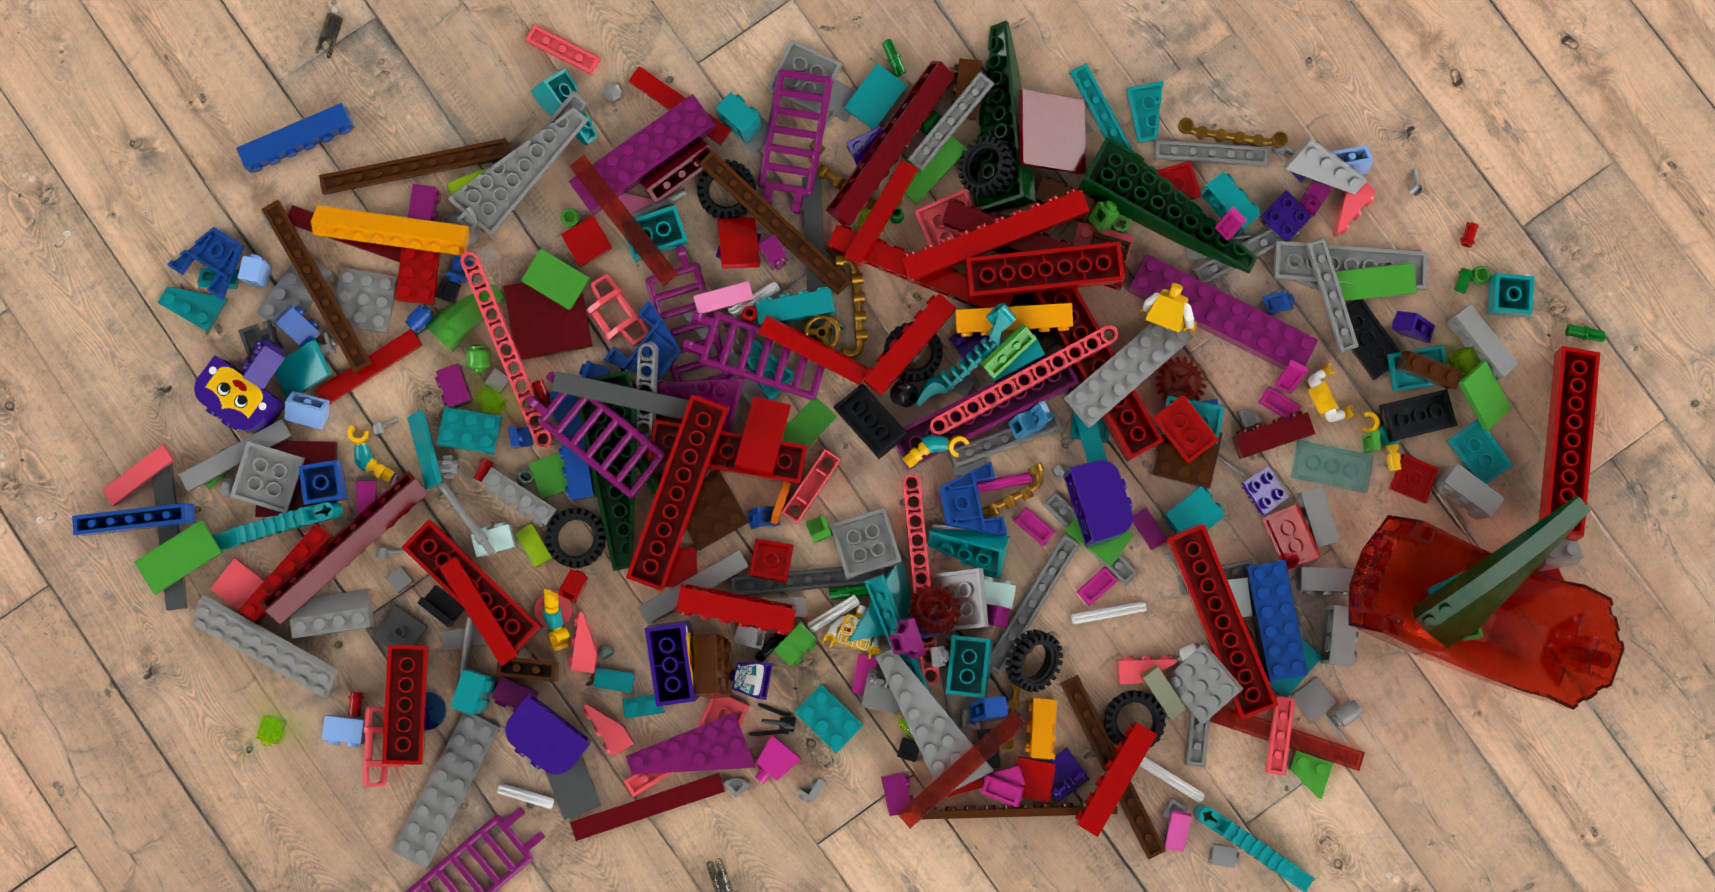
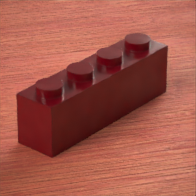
M702 139L698 140L640 184L649 197L657 204L704 170L699 166V163L708 155L711 148Z
M1297 411L1290 414L1291 418L1284 420V417H1279L1272 420L1273 424L1266 426L1264 422L1255 425V430L1248 432L1246 428L1237 431V436H1234L1232 439L1239 459L1316 434L1309 413L1302 414V411Z

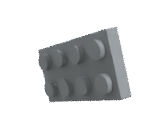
M314 260L325 281L328 282L334 273ZM293 264L290 265L256 312L266 320H271L272 324L279 329L281 328L274 320L290 304L294 307L298 305L306 313L313 303L311 295Z

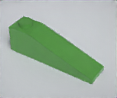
M491 284L498 304H500L505 299V296ZM488 292L482 293V302L488 301L490 294ZM471 294L438 311L426 327L453 352L484 318L474 294Z

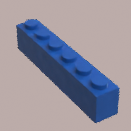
M340 103L241 145L236 149L244 168L250 173H256L263 170V167L269 164H278L283 158L294 157L304 149H313L318 143L329 142L339 134H348L355 127L347 108L343 103Z
M550 392L551 402L559 392ZM568 394L553 412L554 421L558 422V425L577 402L576 396ZM579 412L562 432L570 440L582 427ZM583 437L577 445L586 452L587 447ZM561 442L562 448H559L561 460L564 459L565 467H562V472L568 482V485L565 486L567 497H570L572 501L596 497L591 466Z
M179 503L72 516L73 535L89 536L194 524V504Z

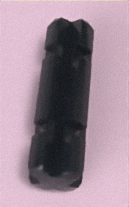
M775 633L774 638L772 637L762 647V650L758 651L755 658L759 662H764L767 658L766 656L773 652L779 645V642L786 638V635Z

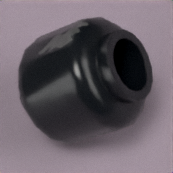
M897 381L890 389L891 401L902 407H911L918 400L917 387L909 382Z

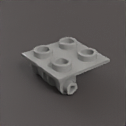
M869 668L861 707L898 714L899 706L883 672Z

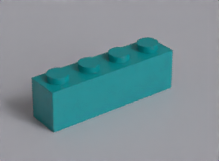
M819 287L814 292H809V290L799 291L798 295L793 296L782 294L777 299L766 297L760 299L761 302H756L760 326L767 315L785 324L810 319L811 317L820 316V314H837L834 293L828 287Z

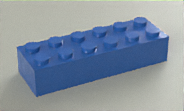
M1286 560L1243 567L1244 577L1248 578L1252 618L1261 664L1268 681L1272 682L1308 675Z

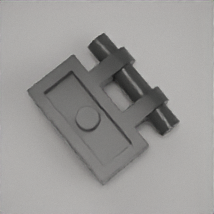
M271 320L263 322L265 329L261 331L258 324L238 330L249 357L253 353L252 348L258 340L261 341L265 335L269 336L270 341L283 348L282 343L278 341L275 333L277 330L272 325Z

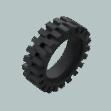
M981 136L979 140L974 139L972 141L974 146L971 144L966 146L969 149L968 152L963 150L962 154L965 155V158L959 159V162L963 163V165L958 166V170L961 171L958 176L962 179L960 182L962 185H965V189L981 197H992V195H999L998 191L1003 192L1005 190L1003 185H1010L1007 179L1014 178V175L1010 173L1011 171L1016 172V167L1012 166V164L1017 163L1016 159L1013 158L1016 155L1011 151V146L1006 142L993 136H986V138ZM994 150L997 152L1000 161L998 171L988 182L979 183L975 176L976 163L983 153Z
M725 159L724 162L756 191L755 180L750 170L746 169L742 163L738 164L735 160L730 162L729 159ZM703 170L704 173L700 174L699 182H697V194L703 209L716 219L717 217L720 219L741 218L742 214L745 215L747 210L739 202L733 206L725 207L716 204L711 199L709 188L714 179Z
M902 323L901 326L895 327L889 333L884 345L885 354L891 349L888 347L895 338L899 339L903 335L901 331L908 323ZM937 334L928 342L931 348V357L927 364L918 369L906 368L899 375L900 380L920 382L923 379H928L929 376L935 373L943 357V345Z
M567 508L565 511L557 513L558 515L551 519L552 521L548 523V529L545 531V544H547V550L550 552L551 557L558 563L570 568H583L597 561V558L602 555V551L606 546V536L602 521L595 514L583 508ZM573 520L586 522L591 527L594 537L590 549L578 556H571L565 553L558 541L561 528Z
M1033 629V631L1028 630L1026 631L1027 634H1020L1021 639L1016 638L1014 640L1017 644L1016 646L1011 644L1010 649L1013 652L1007 653V657L1010 660L1005 661V665L1009 666L1005 670L1009 673L1007 675L1008 679L1016 686L1028 692H1039V689L1042 691L1046 689L1045 685L1050 686L1052 684L1050 679L1055 681L1057 678L1054 675L1055 672L1060 673L1061 669L1057 668V666L1063 663V661L1059 660V658H1063V653L1060 652L1063 649L1059 645L1060 642L1054 636L1037 629ZM1043 645L1045 659L1042 667L1035 675L1026 677L1023 665L1027 654L1033 647Z
M1126 691L1114 697L1104 713L1105 730L1113 743L1117 745L1120 740L1123 742L1126 737L1119 730L1117 718L1120 710L1125 705L1133 702L1146 706L1152 715V727L1150 730L1156 733L1157 736L1150 747L1159 742L1161 735L1165 732L1163 731L1164 727H1166V715L1163 713V707L1159 705L1160 702L1152 695L1142 691Z

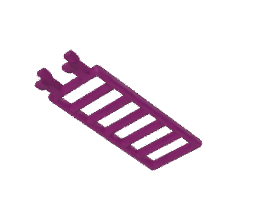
M784 69L778 70L757 182L758 187L765 188L763 198L771 206L774 190L795 193L791 211L795 214H801L803 195L810 196L813 193L833 85L832 77ZM784 77L824 83L823 95L782 88ZM781 96L822 102L820 113L779 107ZM777 115L817 120V130L814 132L777 126ZM774 133L815 139L813 150L772 144ZM773 151L810 157V169L770 163V153ZM767 170L808 176L806 187L765 181Z
M684 245L676 247L682 267L667 272H660L655 254L647 256L653 276L647 277L645 283L651 303L663 321L667 318L697 310L694 302L662 312L659 301L698 289L700 294L707 292L700 265L698 263H689ZM694 271L697 282L659 294L656 293L654 283ZM713 312L706 313L707 317L713 318ZM690 323L670 329V332L673 336H677L706 326ZM717 327L712 344H715L718 355L708 359L719 362L723 344ZM706 339L693 343L704 346ZM675 360L670 367L673 380L682 381L680 374L705 367V365L695 361L678 367ZM723 372L701 380L729 379L731 374Z
M694 311L691 323L709 327L704 346L685 339L682 351L700 355L699 363L701 365L809 400L816 399L825 367L818 364L810 392L800 389L799 386L808 358L801 355L792 386L782 383L781 380L791 351L783 347L774 380L763 377L773 340L766 338L756 373L745 371L755 334L758 333L761 326L720 312H715L713 318H709ZM719 321H723L731 325L719 362L708 359V355ZM741 327L749 331L738 366L735 368L726 365L737 328Z
M549 372L545 378L553 383L555 373ZM559 392L548 407L542 404L535 396H530L526 402L542 414L538 419V423L629 498L635 497L667 457L663 450L602 401L580 397L559 425L554 427L547 420L568 394ZM590 400L597 408L570 440L562 432L585 403ZM604 412L612 420L585 452L577 444ZM619 424L627 433L602 464H599L592 456ZM635 437L642 445L615 477L607 469L629 441ZM649 449L657 457L630 489L622 481Z
M520 807L505 820L497 814L405 892H417L421 888L424 892H435L428 882L436 875L450 892H460L443 871L450 863L454 864L476 892H496L533 861L534 856L529 850L543 840L545 836L540 831L523 844L509 826L523 816L525 811ZM496 824H498L524 856L516 865L488 832ZM481 837H483L509 869L501 878L473 845ZM466 850L469 851L494 882L488 889L484 890L458 858Z

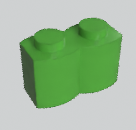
M800 622L792 630V633L773 651L790 667L793 664L797 666L804 659L802 654L806 650L810 652L817 645L815 642L817 637Z

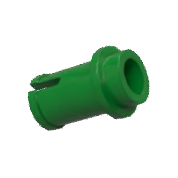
M933 110L926 121L921 124L920 130L928 135L942 116Z
M896 207L890 217L892 223L900 224L903 221L904 213L901 211L902 208Z
M1461 268V271H1458L1459 277L1454 287L1455 291L1466 293L1470 278H1473V271L1466 268Z

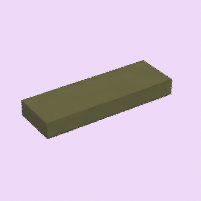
M1156 664L1141 675V678L1155 699L1160 702L1159 705L1163 707V711L1171 721L1186 710V707Z

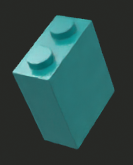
M1202 486L1195 489L1162 515L1176 533L1199 523H1204L1208 531L1225 517L1223 507L1218 502L1215 503L1211 498V492Z

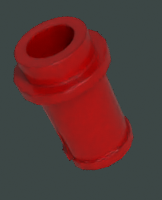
M1467 222L1464 235L1460 238L1462 246L1471 248L1475 244L1474 238L1479 227L1478 224L1471 222L1470 225V222Z
M746 306L742 311V316L747 322H754L757 317V310L753 306ZM753 313L752 316H747L746 314Z
M543 379L533 382L532 386L539 398L538 400L544 405L550 403V394Z
M483 458L482 461L480 460L481 464L473 477L482 482L491 467L494 468V462Z
M350 692V696H348L350 698L348 716L359 717L361 715V700L364 697L361 692Z

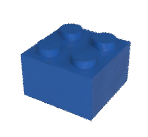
M333 460L298 466L304 505L313 506L323 502L348 500L343 462Z

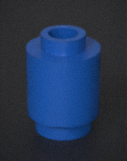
M426 304L423 307L419 305L407 316L408 319L405 323L414 332L421 331L433 319L432 314L434 312Z

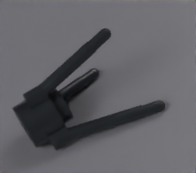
M762 703L758 704L761 708L784 716L780 717V721L772 719L761 720L763 723L779 725L781 730L750 732L749 736L788 735L789 732H794L796 717H792L791 713L780 711Z

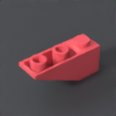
M1365 183L1356 194L1347 191L1342 194L1333 233L1335 237L1339 233L1343 235L1350 227L1348 223L1352 219L1355 221L1362 214L1360 209L1364 205L1368 207L1375 199L1372 196L1376 190L1369 184Z
M579 612V616L576 615L574 627H577L576 635L572 636L571 646L574 647V651L569 656L568 666H571V670L596 673L599 657L598 650L586 615L583 612Z
M1172 655L1160 656L1158 660H1153L1152 656H1141V660H1133V656L1121 657L1122 661H1116L1117 684H1140L1143 682L1141 675L1155 664L1162 671L1175 664L1177 659H1172Z
M584 705L585 710L583 712L587 719H592L595 724L593 729L598 737L602 736L605 742L603 747L608 754L611 753L615 756L635 744L624 725L592 705Z

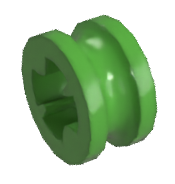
M1118 215L1112 224V229L1116 232L1124 233L1129 227V219L1124 215ZM1117 220H1119L1120 222H1125V224L1123 225V229L1120 226H1116V224L1118 223Z

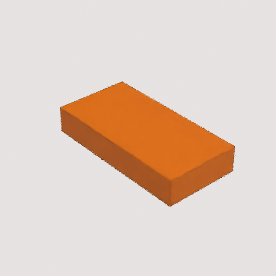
M783 482L770 523L778 524L790 491V483Z

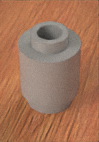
M1355 700L1347 701L1333 711L1332 719L1337 726L1346 727L1358 719L1363 712Z

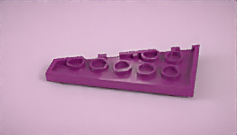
M745 378L657 382V393L690 400L691 394H696L729 406L730 409L722 431L731 432ZM632 383L633 388L636 389L637 383ZM643 385V390L651 392V388L648 385Z
M736 713L625 756L632 775L756 768Z

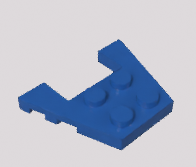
M213 227L196 240L192 248L181 252V256L177 260H171L167 265L181 275L186 272L194 260L213 270L218 275L207 291L223 301L244 246Z
M648 301L638 315L649 323L652 329L630 358L613 346L603 360L637 373L639 347L646 342H654L659 350L657 381H660L682 353V349L654 305ZM645 346V354L651 356L653 353L652 349ZM649 366L643 367L644 373L651 375V368Z
M988 462L970 471L968 474L939 487L938 490L946 526L1002 536L1007 534L1004 517L984 519L976 485L978 482L995 479L992 462Z

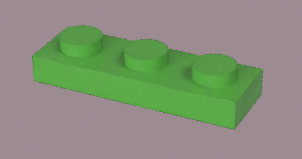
M1022 324L981 365L993 378H996L1036 340V337Z

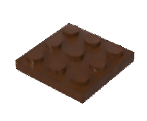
M1220 432L1217 444L1212 445L1189 464L1168 437L1163 434L1164 442L1160 443L1153 476L1210 489L1223 432Z
M721 472L703 482L686 529L698 551L749 523Z

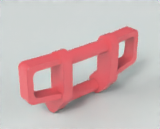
M605 274L593 281L590 289L597 301L586 311L589 316L592 315L600 326L606 340L609 342L621 333L631 346H636L642 342L649 333V330L642 322L638 313L634 312L624 298L620 287L615 284L609 274ZM606 280L613 288V291L601 298L595 286ZM616 298L629 318L611 330L598 310ZM638 323L644 335L633 340L625 330Z
M385 707L366 708L363 733H365L364 760H362L363 786H385L387 783L388 766L404 767V764H382V760H372L373 733H383ZM373 711H382L383 727H371ZM369 767H381L379 782L371 783L369 781Z

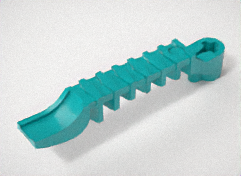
M1004 303L997 305L986 316L993 326L988 333L990 338L987 340L984 337L981 340L984 348L982 349L977 344L973 348L977 354L974 356L969 352L966 355L969 362L966 363L963 358L958 362L961 367L960 370L953 364L950 367V371L954 374L952 377L945 369H942L940 371L942 378L938 376L929 378L918 393L919 396L916 404L919 407L932 395L938 393L946 394L950 389H954L958 382H962L966 375L971 374L972 369L977 368L982 360L984 361L996 347L1001 345V332L1016 320V316Z
M323 502L313 506L298 508V510H291L288 513H281L278 516H270L267 519H260L257 522H250L247 525H240V527H234L212 536L220 549L225 551L243 546L245 542H255L258 539H264V537H270L273 534H280L282 531L301 528L302 525H312L339 519L343 514V507L338 502Z
M1199 804L1194 808L1193 815L1196 820L1224 838L1226 837L1231 843H1235L1238 848L1254 856L1253 858L1262 862L1263 865L1301 891L1307 892L1311 883L1315 880L1314 877L1293 862L1287 860L1277 851L1270 849L1268 845L1244 831L1240 826L1235 825L1233 821L1221 815L1213 808L1205 804ZM1205 812L1211 819L1205 817L1203 813Z

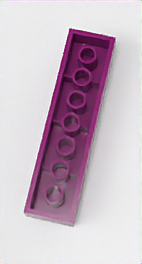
M692 94L569 180V183L594 216L604 209L606 205L637 186L695 142L705 138L716 129V126L694 94Z

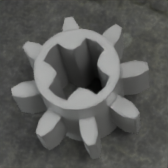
M446 455L443 456V460H438L440 474L443 475V478L453 479L454 474H459V460H454V456Z

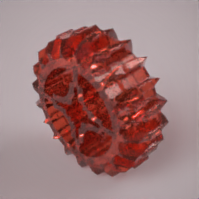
M1179 356L1175 358V362L1173 359H1169L1168 364H1162L1163 369H1158L1157 371L1162 376L1155 377V380L1161 381L1155 384V387H1161L1157 394L1164 393L1165 395L1161 400H1166L1167 395L1178 397L1173 393L1181 390L1190 395L1186 397L1187 399L1199 401L1198 395L1203 396L1205 394L1201 389L1207 388V385L1202 383L1207 380V377H1201L1205 371L1197 370L1201 365L1197 364L1194 367V360L1191 359L1187 363V357H1184L1181 362ZM1185 368L1188 370V372L1186 374H1180L1177 371L1175 372L1173 369ZM1168 374L1173 382L1170 389H1168L1166 383ZM1192 375L1195 378L1194 391L1191 389L1192 386L1189 383V380ZM1187 376V378L1184 380L1183 384H1182L1181 386H1178L1177 388H1175V386L1178 384L1179 380H1180L1181 378L1183 379V378H1185V377Z
M931 583L930 587L926 584L923 585L922 589L918 588L916 593L912 594V600L909 601V606L911 607L908 609V613L912 614L910 618L914 617L916 625L921 626V631L927 629L928 635L932 631H934L935 635H938L940 631L945 634L947 629L952 630L953 625H956L958 622L957 618L961 615L959 612L961 605L957 604L959 598H953L955 593H949V587L942 589L941 584L935 587L934 583ZM943 602L947 605L949 612L943 606ZM936 604H938L936 611H934L933 614H931L933 607H935ZM920 606L926 612V616L922 613ZM933 619H939V620H942V619H943V621H932V620H933Z

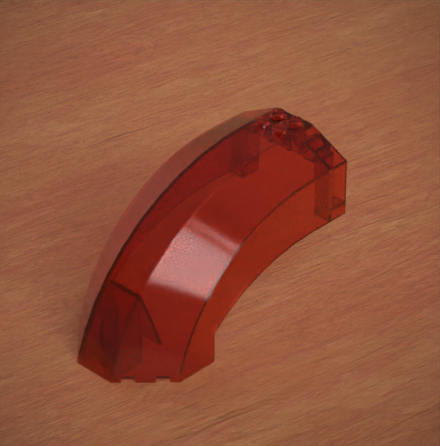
M1388 515L1362 548L1349 584V626L1444 667L1571 710L1577 708L1580 702L1588 701L1596 696L1599 690L1612 686L1625 647L1623 641L1619 639L1618 631H1620L1617 616L1613 615L1611 606H1613V601L1611 597L1585 584L1563 581L1534 570L1500 606L1506 612L1498 616L1494 612L1481 626L1484 637L1468 641L1460 640L1450 648H1447L1427 633L1415 620L1412 607L1429 596L1427 589L1459 573H1464L1492 553L1470 544L1424 520Z

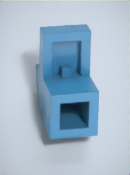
M1041 401L1030 411L1017 414L1008 422V425L1017 440L1044 429L1049 425L1048 422L1053 418V415L1046 402Z

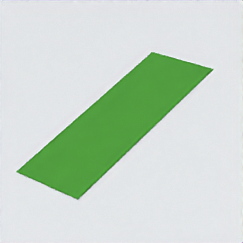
M1414 263L1335 271L1338 281L1349 282L1339 283L1344 301L1417 293Z
M816 397L785 427L782 441L807 445L808 448L837 416Z

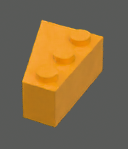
M1032 698L1031 702L1028 701L1027 713H1031L1030 721L1026 723V733H1029V741H1025V752H1028V756L1031 758L1055 760V754L1053 753L1054 742H1056L1054 733L1057 700Z

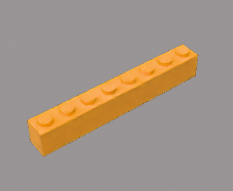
M317 205L311 220L313 235L454 255L466 253L470 241L469 226Z

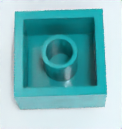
M730 92L715 109L719 120L747 144L762 128L761 119L758 116L759 112L751 106L749 108L744 104L745 100L739 94L735 96Z
M1495 273L1490 276L1487 314L1521 318L1531 315L1533 311L1535 276Z

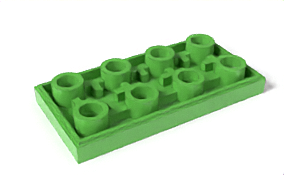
M952 135L922 172L918 170L905 195L917 205L963 156V150L968 151V149Z
M200 520L134 561L153 594L157 595L223 552L204 521Z

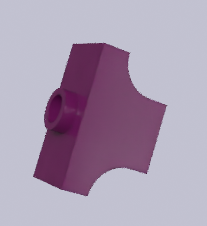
M1312 179L1300 201L1301 206L1310 215L1315 216L1331 192L1332 187Z
M987 604L988 625L1007 628L1010 609Z
M914 617L897 621L898 627L896 632L888 636L894 654L906 653L909 658H918L926 655L921 640L922 637Z

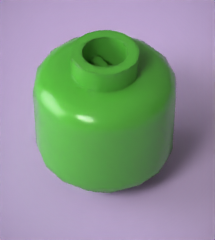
M484 344L470 345V348L466 350L467 367L473 369L475 373L485 372V368L491 366L490 349L486 348Z

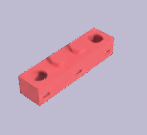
M825 449L782 511V514L798 524L841 462V459ZM825 458L832 459V468L825 469L822 466V461ZM794 505L799 506L801 509V513L797 517L790 514V508Z

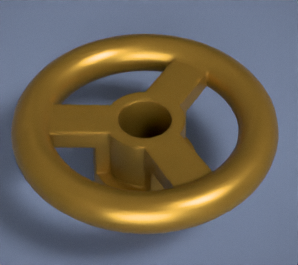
M820 314V316L811 317L806 322L803 334L807 336L815 335L825 345L834 348L840 340L841 328L834 317L828 314ZM827 320L824 326L810 329L815 321ZM833 324L835 328V337L833 341L830 343L829 339L831 337V331L829 328ZM821 330L826 331V334L824 336H820L819 333Z

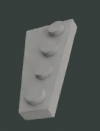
M1310 137L1284 165V168L1288 171L1352 194H1356L1367 182V178Z

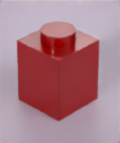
M570 569L560 587L559 595L577 603L587 585L588 577L582 571Z

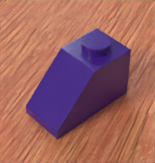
M1397 311L1392 329L1400 335L1425 343L1431 342L1435 328L1434 324L1418 313Z

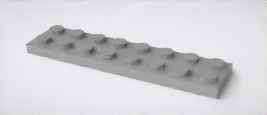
M1275 242L1274 280L1317 283L1306 249V243ZM1327 245L1335 271L1414 263L1416 290H1426L1427 252Z
M1151 323L1064 399L1084 424L1090 428L1187 344L1193 336L1188 330L1184 331L1182 329L1178 333Z
M203 595L199 599L193 622L194 626L297 682L299 685L315 692L317 695L325 699L331 696L339 672L338 669L211 598Z
M463 713L392 849L393 852L426 869L428 868L501 727L476 714Z

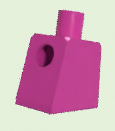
M772 735L756 762L762 768L755 777L763 784L770 776L778 780L795 766L801 758Z

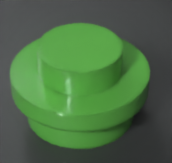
M568 208L562 212L561 221L566 227H574L579 223L580 215L575 209Z
M1477 266L1472 270L1473 278L1471 279L1475 284L1483 285L1489 281L1490 272L1486 267Z

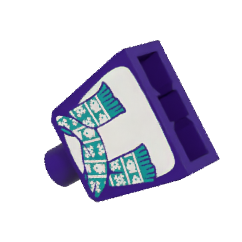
M737 662L735 670L732 669L730 672V680L733 681L732 689L756 699L767 700L773 663Z

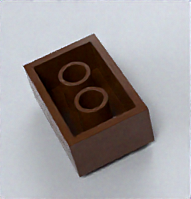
M717 634L693 636L695 695L707 699L730 697V692L732 691V682L730 680L732 664L729 661V653L731 652L729 639Z

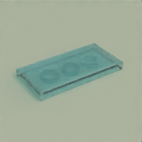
M1298 440L1291 478L1367 493L1374 455Z

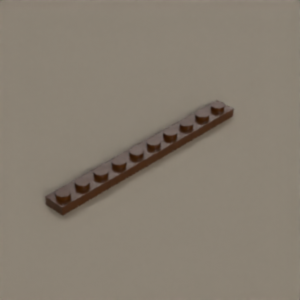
M503 138L319 175L323 195L498 161L509 154L507 139Z
M713 150L699 163L701 168L770 233L775 234L777 239L837 296L851 283L848 277Z
M276 200L262 208L261 210L354 373H358L372 365L371 359L281 202Z
M1075 675L1061 682L1060 685L1105 773L1107 761L1110 757L1113 759L1117 752L1114 751L1115 748L1079 676ZM1130 781L1119 803L1149 860L1166 850Z
M1071 802L1061 803V806H1054V803H1042V807H1034V804H1022L1023 807L1017 808L1009 804H1003V808H995V805H984V808L976 809V805H965L964 809H956V806H945V810H937V806H926L925 810H921V819L1077 815L1080 809L1083 810L1087 803L1081 802V806H1073ZM1117 806L1113 810L1112 814H1118Z

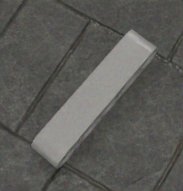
M646 342L638 349L636 389L643 390V385H648L651 388V392L657 393L659 350L654 342ZM645 346L652 349L653 353L651 356L645 354ZM644 366H649L651 368V375H647L644 373ZM637 410V430L646 437L653 431L656 413H645L643 410ZM641 423H646L649 426V432L641 429Z

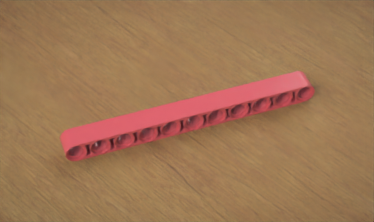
M466 252L461 256V265L533 440L539 447H549L553 443V435L541 425L535 427L532 424L533 417H540L542 414L533 407L530 409L525 407L526 399L530 396L537 398L482 262L473 252ZM474 257V265L467 266V258ZM477 274H481L483 278L479 284H475L473 281ZM484 292L490 294V298L486 302L481 300V295ZM496 310L497 317L490 320L488 318L489 311ZM502 327L505 331L504 335L498 338L495 331L497 328ZM506 345H510L512 348V352L509 355L503 354V348ZM513 363H518L519 370L516 373L510 371V366ZM524 380L527 385L526 389L519 391L517 384L519 381ZM545 433L549 440L546 444H541L539 437Z
M1111 325L1105 326L932 419L930 423L931 433L941 436L1106 348L1117 339V329ZM1110 331L1113 334V339L1107 340L1103 335L1104 332ZM1088 340H1093L1096 343L1095 349L1088 348ZM1071 349H1076L1079 352L1078 358L1071 357ZM1053 359H1061L1062 366H1054ZM1036 368H1044L1046 374L1044 376H1038L1036 374ZM1019 377H1027L1029 384L1021 385ZM1002 386H1010L1012 393L1004 394L1001 390ZM991 394L994 396L995 402L988 404L984 397ZM974 403L977 405L978 411L971 413L968 411L967 406ZM954 412L959 413L961 420L954 422L951 420L950 415ZM941 422L944 425V429L936 431L933 424Z
M909 474L904 478L902 486L915 617L919 618L922 612H927L929 615H934L921 483L917 475ZM910 478L915 479L917 486L909 488L906 485V480ZM911 497L917 498L918 506L910 507L908 499ZM913 516H917L921 521L917 527L910 524V518ZM913 536H920L922 544L915 546L912 543ZM919 554L924 557L922 565L914 563L915 555ZM917 574H924L926 576L924 584L916 582ZM920 593H925L928 596V601L925 604L919 603L917 599ZM932 636L931 641L928 643L922 640L925 652L931 651V647H937L936 636ZM923 656L919 657L924 677L928 670H933L936 674L933 681H928L925 678L927 684H935L940 676L939 667H933L932 661L927 662Z

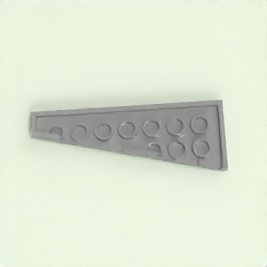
M573 107L531 139L492 165V167L449 196L448 200L462 212L470 206L475 213L476 224L492 236L589 119Z
M892 648L875 655L941 797L993 772L987 761L898 654H894Z

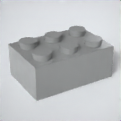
M1458 463L1447 466L1433 484L1437 487V491L1440 494L1449 496L1453 499L1452 502L1456 506L1464 507L1469 511L1468 514L1476 520L1492 517L1505 499Z
M1326 606L1321 664L1353 666V663L1356 662L1357 651H1355V643L1359 639V633L1356 631V628L1360 622V612H1358L1357 607Z

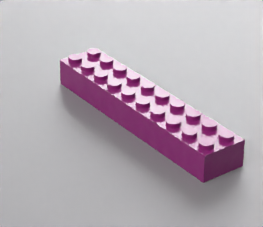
M1149 254L1145 255L1127 292L1146 300L1154 293H1160L1163 289L1170 291L1172 283L1180 284L1183 286L1181 295L1188 298V304L1192 308L1197 327L1282 370L1285 369L1290 360L1306 366L1318 339Z
M1054 353L904 427L909 436L896 445L895 448L906 470L943 453L934 452L927 456L923 455V459L911 468L902 459L910 453L911 449L919 447L918 444L922 442L921 439L932 434L930 431L932 419ZM1053 359L1054 366H1062L1061 359ZM1070 366L941 436L947 437L950 440L952 437L960 435L969 440L1015 417L1017 414L1033 408L1039 402L1047 401L1077 386L1079 381ZM1042 367L1036 368V374L1044 376L1046 374L1045 369ZM1019 377L1021 385L1029 384L1027 377ZM1002 386L1001 390L1004 394L1012 393L1010 386ZM991 394L984 397L988 404L995 402V398ZM974 403L967 406L968 411L971 413L978 411V407ZM954 412L950 415L951 420L954 422L961 420L959 413ZM941 422L933 424L936 431L944 429V425ZM962 441L956 442V443L954 444V447L957 446V445H959V444H961V443H963V442H962Z

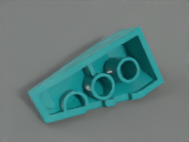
M566 68L543 80L530 92L539 105L553 116L573 91L577 92L579 89ZM583 110L581 113L589 121L575 137L586 146L596 140L598 135L591 118Z
M930 529L928 546L948 557L954 556L961 560L960 563L965 566L968 564L976 569L983 568L985 576L1000 579L1008 553L1010 536L972 530Z

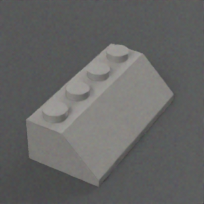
M370 589L311 597L290 617L292 638L299 639L375 627Z

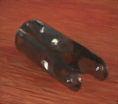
M332 13L326 14L315 53H319L322 43L327 41L329 45L327 58L331 57L343 22L342 17Z
M721 858L716 859L718 872L714 863L708 861L707 869L715 892H734L723 860Z

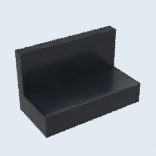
M434 585L426 597H421L417 602L447 627H452L465 610L436 585Z

